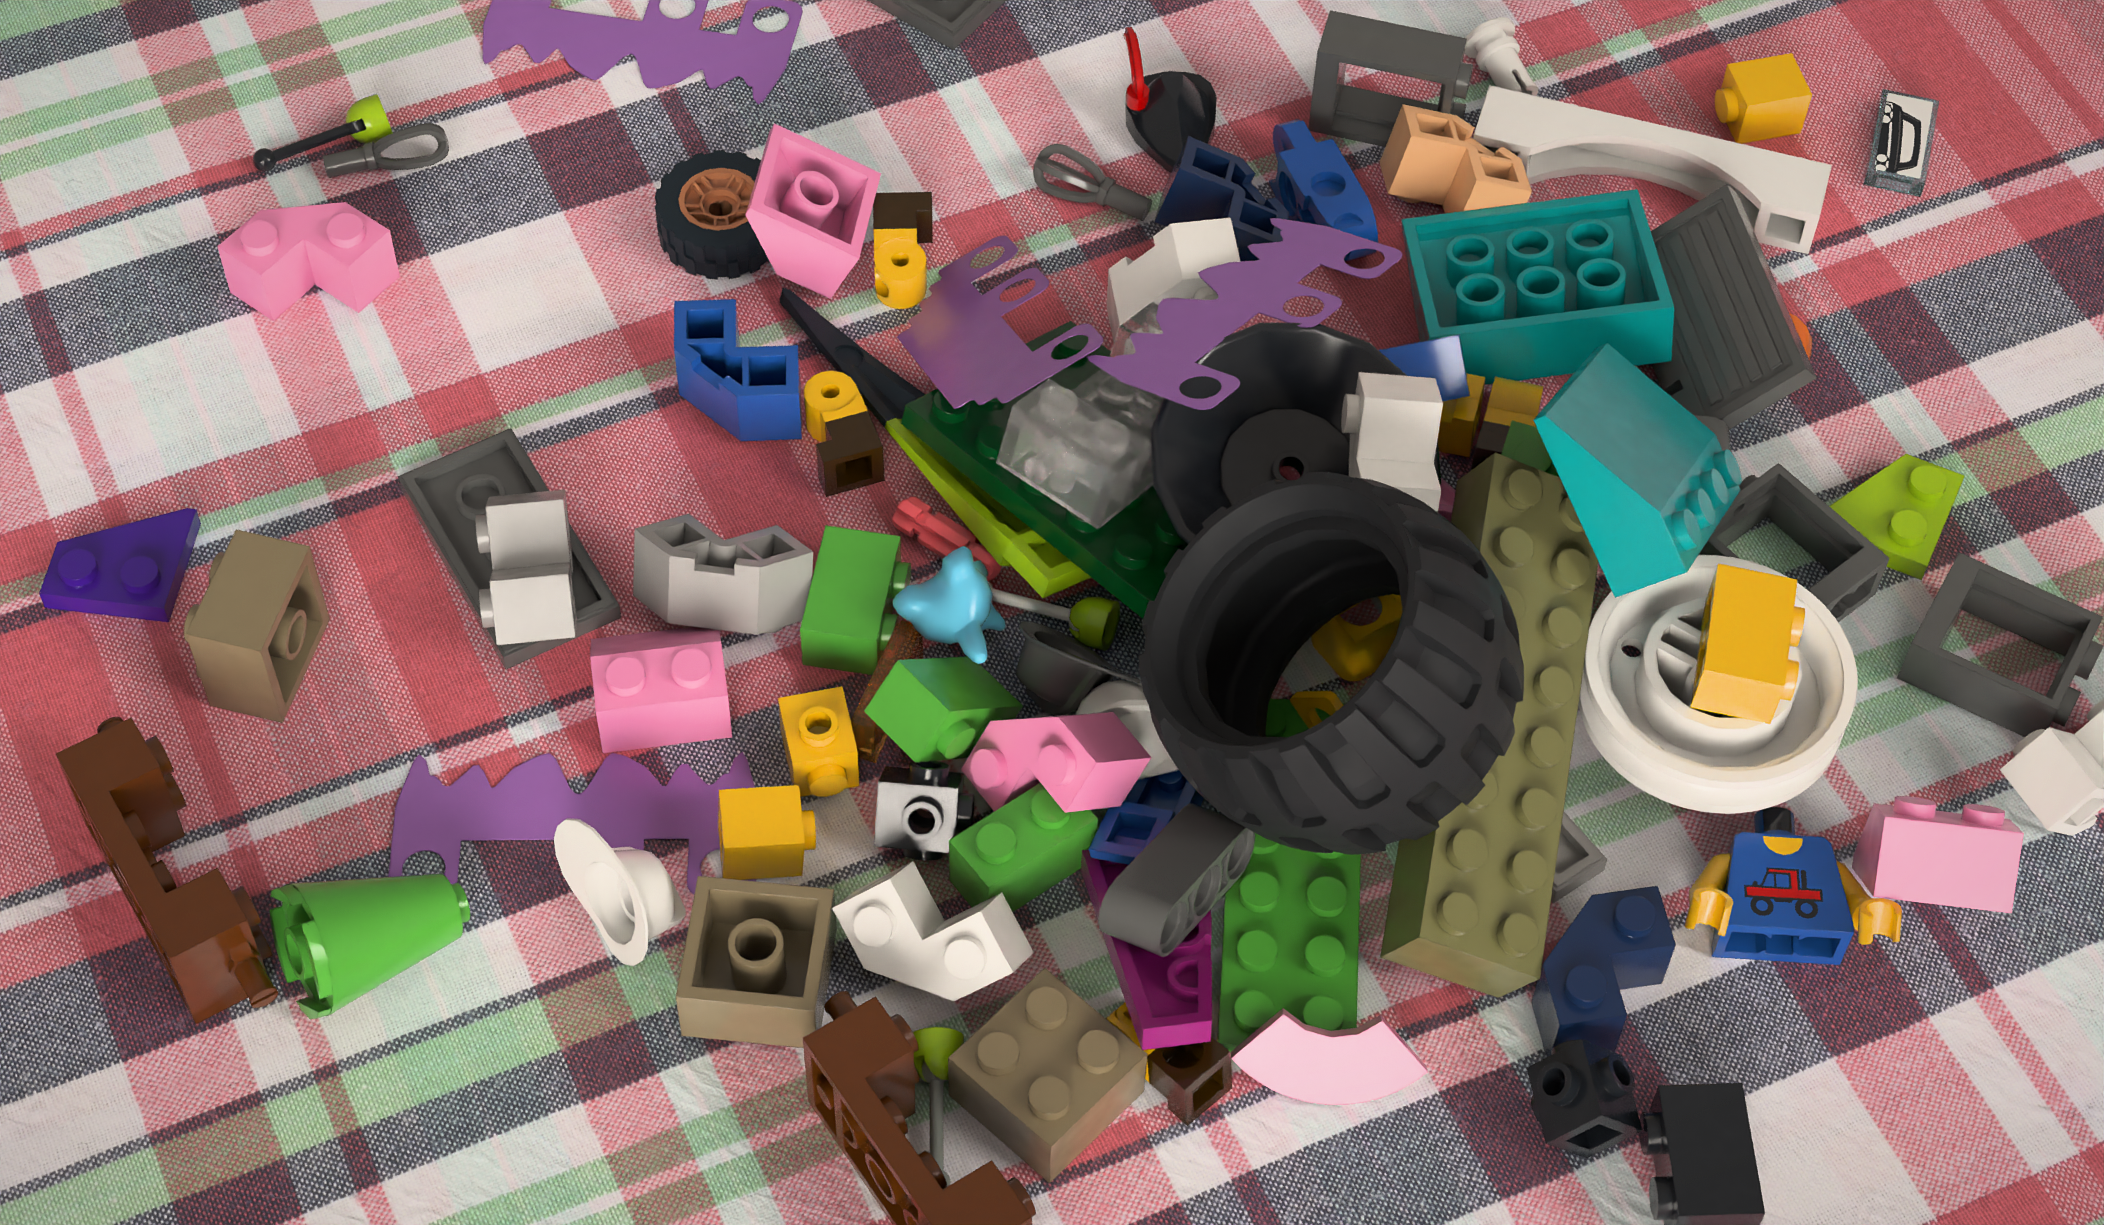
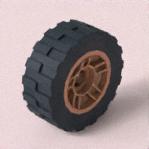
M714 150V153L703 154L702 152L692 155V158L685 162L683 160L674 165V169L669 174L666 173L663 176L660 189H656L655 212L660 245L663 252L669 254L672 263L676 266H682L686 269L687 273L692 275L700 274L706 276V279L718 280V277L739 278L741 274L747 272L752 274L760 270V266L764 263H770L746 217V211L761 163L760 159L750 158L746 153L738 151L728 153L725 150Z

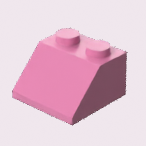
M774 123L769 131L746 211V217L777 275L831 299L860 258L881 173Z
M687 627L591 639L590 660L595 710L603 753L732 738L729 700L719 630Z
M1896 796L1894 806L1873 804L1854 852L1852 868L1873 897L2012 913L2024 833L2010 819H2004L2005 811L1996 807L1965 804L1961 814L1936 811V803L1931 800L1910 796Z

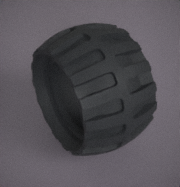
M1331 472L1304 473L1303 479L1287 482L1276 479L1252 488L1251 495L1240 500L1228 509L1222 506L1202 522L1204 528L1183 551L1178 549L1164 569L1166 578L1159 589L1155 601L1148 602L1142 623L1145 634L1144 653L1138 655L1143 693L1149 705L1156 732L1174 764L1197 792L1226 817L1268 840L1315 853H1333L1335 851L1349 855L1386 851V844L1405 838L1417 840L1439 828L1438 821L1462 802L1468 805L1485 786L1482 780L1491 769L1498 755L1505 756L1515 734L1513 718L1516 703L1523 701L1524 663L1520 651L1516 620L1500 581L1480 551L1467 536L1426 503L1397 488L1371 479L1353 478ZM1390 594L1399 595L1401 597L1402 615L1396 637L1385 658L1362 689L1333 715L1312 728L1290 737H1267V711L1272 693L1285 668L1304 643L1324 624L1351 606L1370 598Z

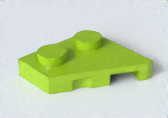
M1905 454L1829 507L1889 557L1886 567L1922 580L1965 475Z

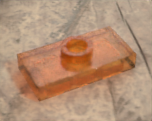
M901 620L900 624L897 623L851 719L858 758L876 763L888 738V735L864 710L897 660L923 659V636L915 630L910 622Z

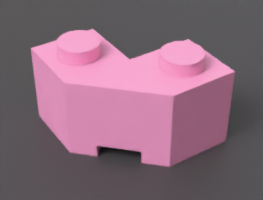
M346 202L260 210L217 246L230 293L272 321L277 319L314 285L359 313L400 277L390 230Z
M1114 712L990 721L962 766L961 771L993 811L998 810L1041 783L1062 810L1067 813L1120 807L1152 757Z

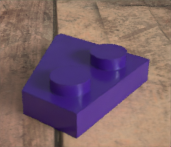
M186 508L57 542L39 592L44 607L169 622L201 525L197 510Z

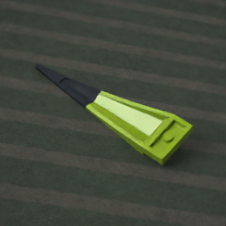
M782 288L780 296L781 305L838 372H843L852 378L868 409L1000 566H1012L1042 598H1046L1091 578L901 424L906 404L926 394L865 351L790 289Z

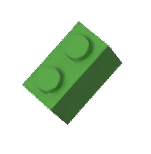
M825 525L800 627L803 665L878 676L883 652L894 653L898 638L899 615L892 614L894 608L893 599L910 584L911 563L901 562L900 536Z
M969 657L897 660L864 712L917 763L968 758L990 721L1015 719L1023 705L985 668L973 662Z
M1039 783L949 840V880L971 907L1003 893L1012 912L1081 869L1082 850H1089L1097 832L1098 818L1091 810L1065 813L1044 786Z

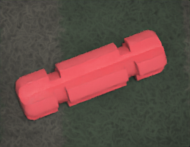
M911 496L906 500L903 499L898 504L892 518V523L896 529L910 538L917 534L918 543L942 558L952 551L966 546L972 551L973 561L981 560L986 566L988 582L994 580L999 575L1002 566L996 562L983 545L978 544L979 540L972 532L939 511L935 516L932 515L933 508L917 497Z

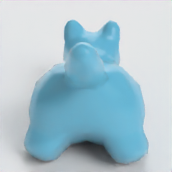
M962 546L944 557L942 568L933 578L921 584L908 585L893 599V607L897 613L910 621L915 630L925 639L946 644L958 642L964 654L977 664L984 663L988 656L983 630L993 629L1002 631L1006 627L1005 620L992 605L993 593L987 580V568L981 560L973 561L972 551L966 546Z

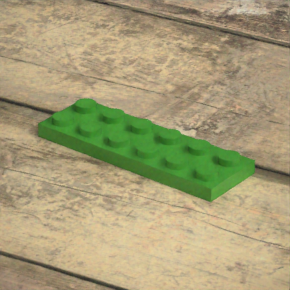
M1270 699L1266 722L1267 737H1290L1309 729L1290 700ZM1315 708L1322 721L1330 716L1325 711ZM1255 833L1254 849L1245 871L1224 894L1217 1041L1228 1049L1230 1053L1282 1008L1306 1025L1329 1031L1357 1028L1361 854L1349 855L1335 851L1333 853L1304 851L1268 840Z

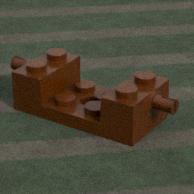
M112 717L103 721L98 726V734L56 753L86 827L195 1024L249 998L253 1008H261L273 1002L278 996V991L268 977L263 964V960L273 956L258 926L261 920L244 887L240 886L231 891L219 869L216 868L177 888L165 863L162 860L157 862L153 854L154 851L186 836L177 811L187 805L171 774L174 772L172 764L157 736L155 735L144 740L132 717L125 721L121 717Z
M841 991L833 995L824 1005V1010L831 1016L833 1021L803 1037L808 1102L893 1225H1032V1217L1036 1215V1210L1028 1192L1015 1177L1006 1181L992 1160L947 1187L944 1174L933 1156L928 1151L917 1154L905 1136L908 1133L905 1119L916 1113L915 1084L919 1083V1075L914 1066V1053L918 1051V1043L911 1028L901 1015L895 1014L890 1017L876 996L857 1007L848 991Z

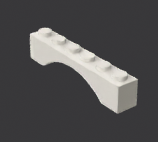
M1489 85L1473 136L1474 140L1494 153L1497 149L1505 147L1520 157L1529 184L1551 178L1580 174L1617 175L1660 184L1678 190L1698 201L1728 184L1738 194L1759 243L1805 254L1809 253L1817 228L1832 167L1830 164L1778 153Z

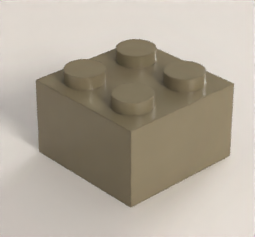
M236 529L225 553L219 552L214 558L209 573V586L200 605L194 604L190 608L184 624V639L189 643L196 664V674L198 678H201L210 706L280 723L284 722L330 621L310 546Z
M698 876L676 992L681 1036L803 1048V1037L822 1027L837 931L836 915L832 909L835 906L834 889Z
M1044 968L948 1058L949 1096L1050 1183L1144 1092L1147 1053L1050 971Z

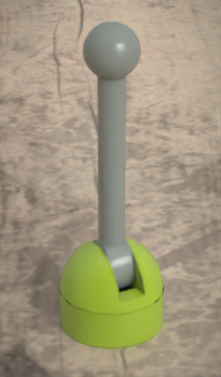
M929 1027L913 1032L918 1043V1051L914 1053V1066L919 1078L930 1084V1154L942 1170L948 1187L951 1185L949 1175L944 1171L943 1082L949 1080L948 1058L964 1044V1035L951 1028Z

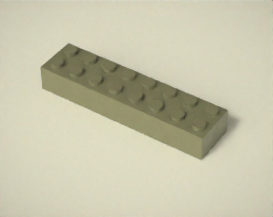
M1495 452L1457 480L1451 523L1461 530L1480 551L1500 581L1511 605L1519 632L1520 651L1524 663L1523 701L1516 703L1513 718L1515 734L1505 756L1498 755L1491 769L1482 781L1485 786L1468 805L1462 802L1453 811L1439 820L1440 827L1417 840L1405 838L1399 841L1380 958L1500 998L1539 980L1541 975L1598 560L1561 479Z

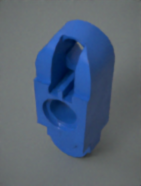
M1296 119L1276 124L1273 128V145L1278 161L1276 179L1269 180V184L1276 198L1289 212L1288 220L1328 226L1378 243L1377 224L1372 206L1334 139L1316 142L1304 120ZM1357 249L1351 251L1345 256L1344 261L1347 262L1376 253V250Z

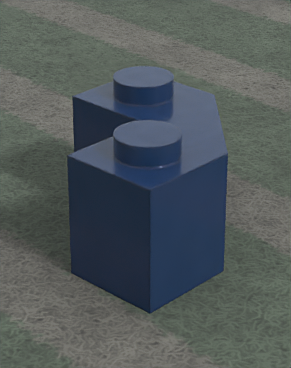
M1188 136L1163 189L1154 222L1167 227L1172 223L1231 218L1240 261H1257L1259 259L1250 252L1248 246L1251 244L1283 241L1280 234L1282 230L1272 225L1270 218L1288 220L1289 212L1276 197L1265 199L1251 183L1256 173L1243 158Z
M1658 886L1591 895L1542 964L1540 979L1537 981L1531 1004L1546 1057L1551 1055V1050L1555 1046L1576 1039L1587 1040L1590 1043L1615 1052L1627 1018L1620 990L1663 983L1676 943Z

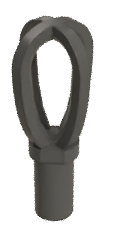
M424 123L392 133L376 143L368 142L364 143L363 147L323 155V161L329 178L378 168L387 170L417 169L432 166L442 161L448 155L449 144L442 127L433 123ZM420 135H431L438 142L437 150L431 155L395 159L381 156V152L389 146Z
M1053 144L1045 147L1034 163L1033 176L1037 186L1052 196L1080 203L1095 202L1103 207L1108 205L1141 221L1145 220L1150 211L1151 199L1116 184V180L1108 176L1106 177L1100 167L1091 159L1067 145ZM1053 154H1062L1080 164L1095 179L1048 158ZM1043 172L1091 192L1070 191L1050 184L1046 181Z

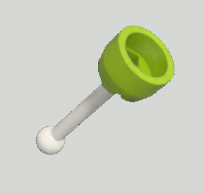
M988 582L993 593L992 601L1069 621L1070 632L1075 640L1088 647L1106 651L1114 639L1120 616V604L1118 601L1102 597H1086L1069 609L994 589L991 583Z

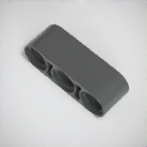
M1194 803L1187 804L1110 885L1100 907L1099 929L1105 934L1161 957L1168 956L1245 871L1254 849L1255 832L1234 822L1223 814Z

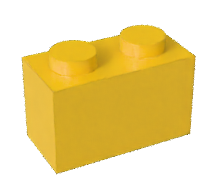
M1718 563L1705 600L1690 708L1771 724L1779 700L1791 701L1796 687L1799 662L1788 659L1790 646H1798L1805 619V608L1794 606L1798 579Z

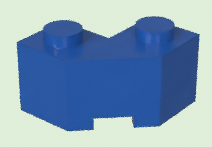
M736 299L674 301V354L679 395L739 441L802 439L798 345L740 347Z

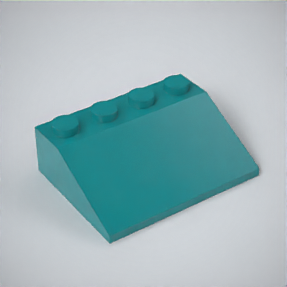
M1638 189L1402 219V233L1419 340L1425 341L1460 334L1466 373L1485 377V385L1493 384L1495 376L1520 381L1573 374L1596 347L1606 343L1634 366L1672 361L1674 304Z
M1608 343L1594 349L1533 420L1615 598L1687 573L1741 490L1739 485L1742 483V476L1737 460L1730 450H1722L1716 434Z

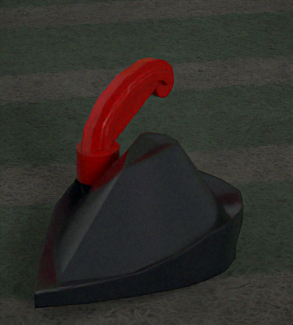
M1125 27L1123 37L1127 46L1132 83L1127 87L1126 127L1135 143L1171 173L1188 136L1210 145L1215 132L1216 93L1211 83L1199 74L1168 71L1144 76L1136 32H1134L1132 27Z

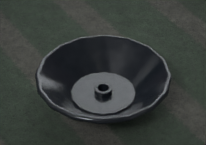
M1258 323L1224 337L1225 339L1195 363L1238 378L1240 381L1239 388L1217 406L1207 410H1197L1163 397L1150 430L1153 486L1177 535L1185 543L1189 544L1204 528L1202 522L1222 506L1228 509L1251 495L1252 488L1274 479L1284 482L1292 481L1285 479L1280 474L1279 468L1283 466L1294 467L1300 474L1299 479H1303L1304 473L1331 472L1349 476L1350 433H1342L1341 428L1345 394H1356L1359 372L1407 375L1371 343L1321 324L1304 328L1297 326L1302 323ZM1198 376L1185 380L1180 385L1179 390L1189 398L1204 399L1216 395L1222 386L1214 378ZM1437 439L1434 466L1439 480V484L1441 485L1439 445Z

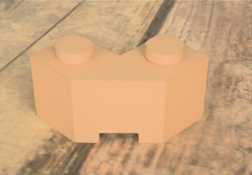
M1402 105L1380 159V166L1388 194L1395 195L1397 198L1409 203L1425 201L1443 205L1445 213L1524 204L1528 202L1532 190L1522 159L1505 147L1497 149L1494 153L1471 138L1475 127L1457 115Z

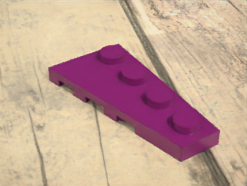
M1082 850L1081 873L1098 920L1100 907L1108 888L1128 864L1091 858L1089 850ZM1211 910L1175 950L1165 957L1102 932L1141 1049L1147 1050L1211 1042Z

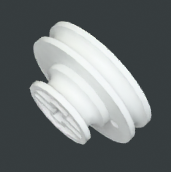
M1698 555L1687 573L1616 598L1611 591L1603 600L1589 627L1578 704L1581 718L1588 735L1605 760L1630 783L1662 801L1695 811L1723 814L1753 812L1770 808L1799 795L1822 776L1835 757L1855 707L1858 689L1855 658L1851 645L1836 618L1819 599L1797 583L1794 606L1805 608V619L1798 646H1790L1788 659L1799 662L1796 687L1791 701L1779 700L1771 724L1690 708L1705 600L1718 563L1787 577L1769 567L1743 559L1718 555ZM1627 645L1634 646L1640 650L1641 655L1637 657L1627 656L1621 648Z

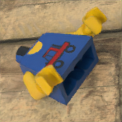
M1770 807L1758 811L1754 815L1755 833L1741 832L1734 835L1728 853L1713 856L1689 890V910L1685 928L1694 930L1696 923L1708 924L1714 927L1711 948L1712 957L1840 965L1854 934V929L1858 931L1857 939L1861 945L1871 944L1873 934L1885 935L1892 942H1900L1901 906L1889 899L1871 898L1846 865L1836 861L1832 844L1824 837L1795 835L1794 814L1786 808Z

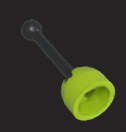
M376 93L352 104L347 111L346 124L273 151L261 148L254 153L253 164L258 170L266 172L272 170L277 161L351 135L360 143H376L393 132Z

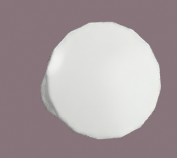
M1505 17L1490 19L1477 26L1465 37L1467 38L1465 55L1469 58H1476L1479 69L1489 73L1496 87L1534 96L1537 95L1538 87L1532 81L1518 56L1520 46L1517 40L1513 38L1515 25L1512 20Z

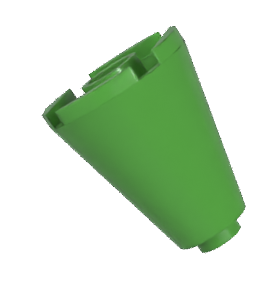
M441 873L289 883L283 887L273 889L270 897L282 901V906L270 909V923L282 971L287 983L301 980L308 997L296 1002L301 1011L310 1020L331 1015L458 940L463 933V923L470 920L469 903L462 886L459 883L451 884L447 877Z

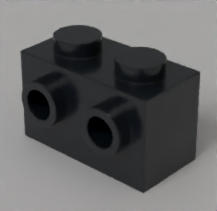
M1743 1084L1658 1085L1649 1112H1642L1640 1115L1643 1131L1639 1132L1643 1154L1653 1155L1656 1177L1651 1178L1649 1186V1200L1653 1219L1663 1220L1664 1225H1760L1765 1215Z

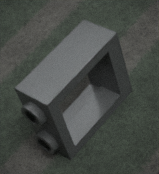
M1330 10L1317 51L1308 129L1316 133L1386 147L1403 104L1457 115L1464 120L1466 104L1457 103L1456 100L1457 98L1466 99L1473 70V64L1463 63L1467 38ZM1346 64L1442 83L1439 103L1437 105L1344 85Z
M1779 463L1758 478L1755 475H1750L1742 481L1741 485H1739L1740 492L1699 553V555H1718L1740 559L1727 546L1767 517L1830 571L1828 575L1810 587L1808 591L1827 607L1838 622L1876 594L1889 561L1887 555Z
M1959 552L1911 642L1897 678L2023 737L2039 729L2046 730L2052 722L2064 727L2081 694V691L2070 687V684L2075 675L2085 680L2088 679L2104 645L2092 640L2103 616ZM1962 610L2065 656L2046 696L1942 649Z

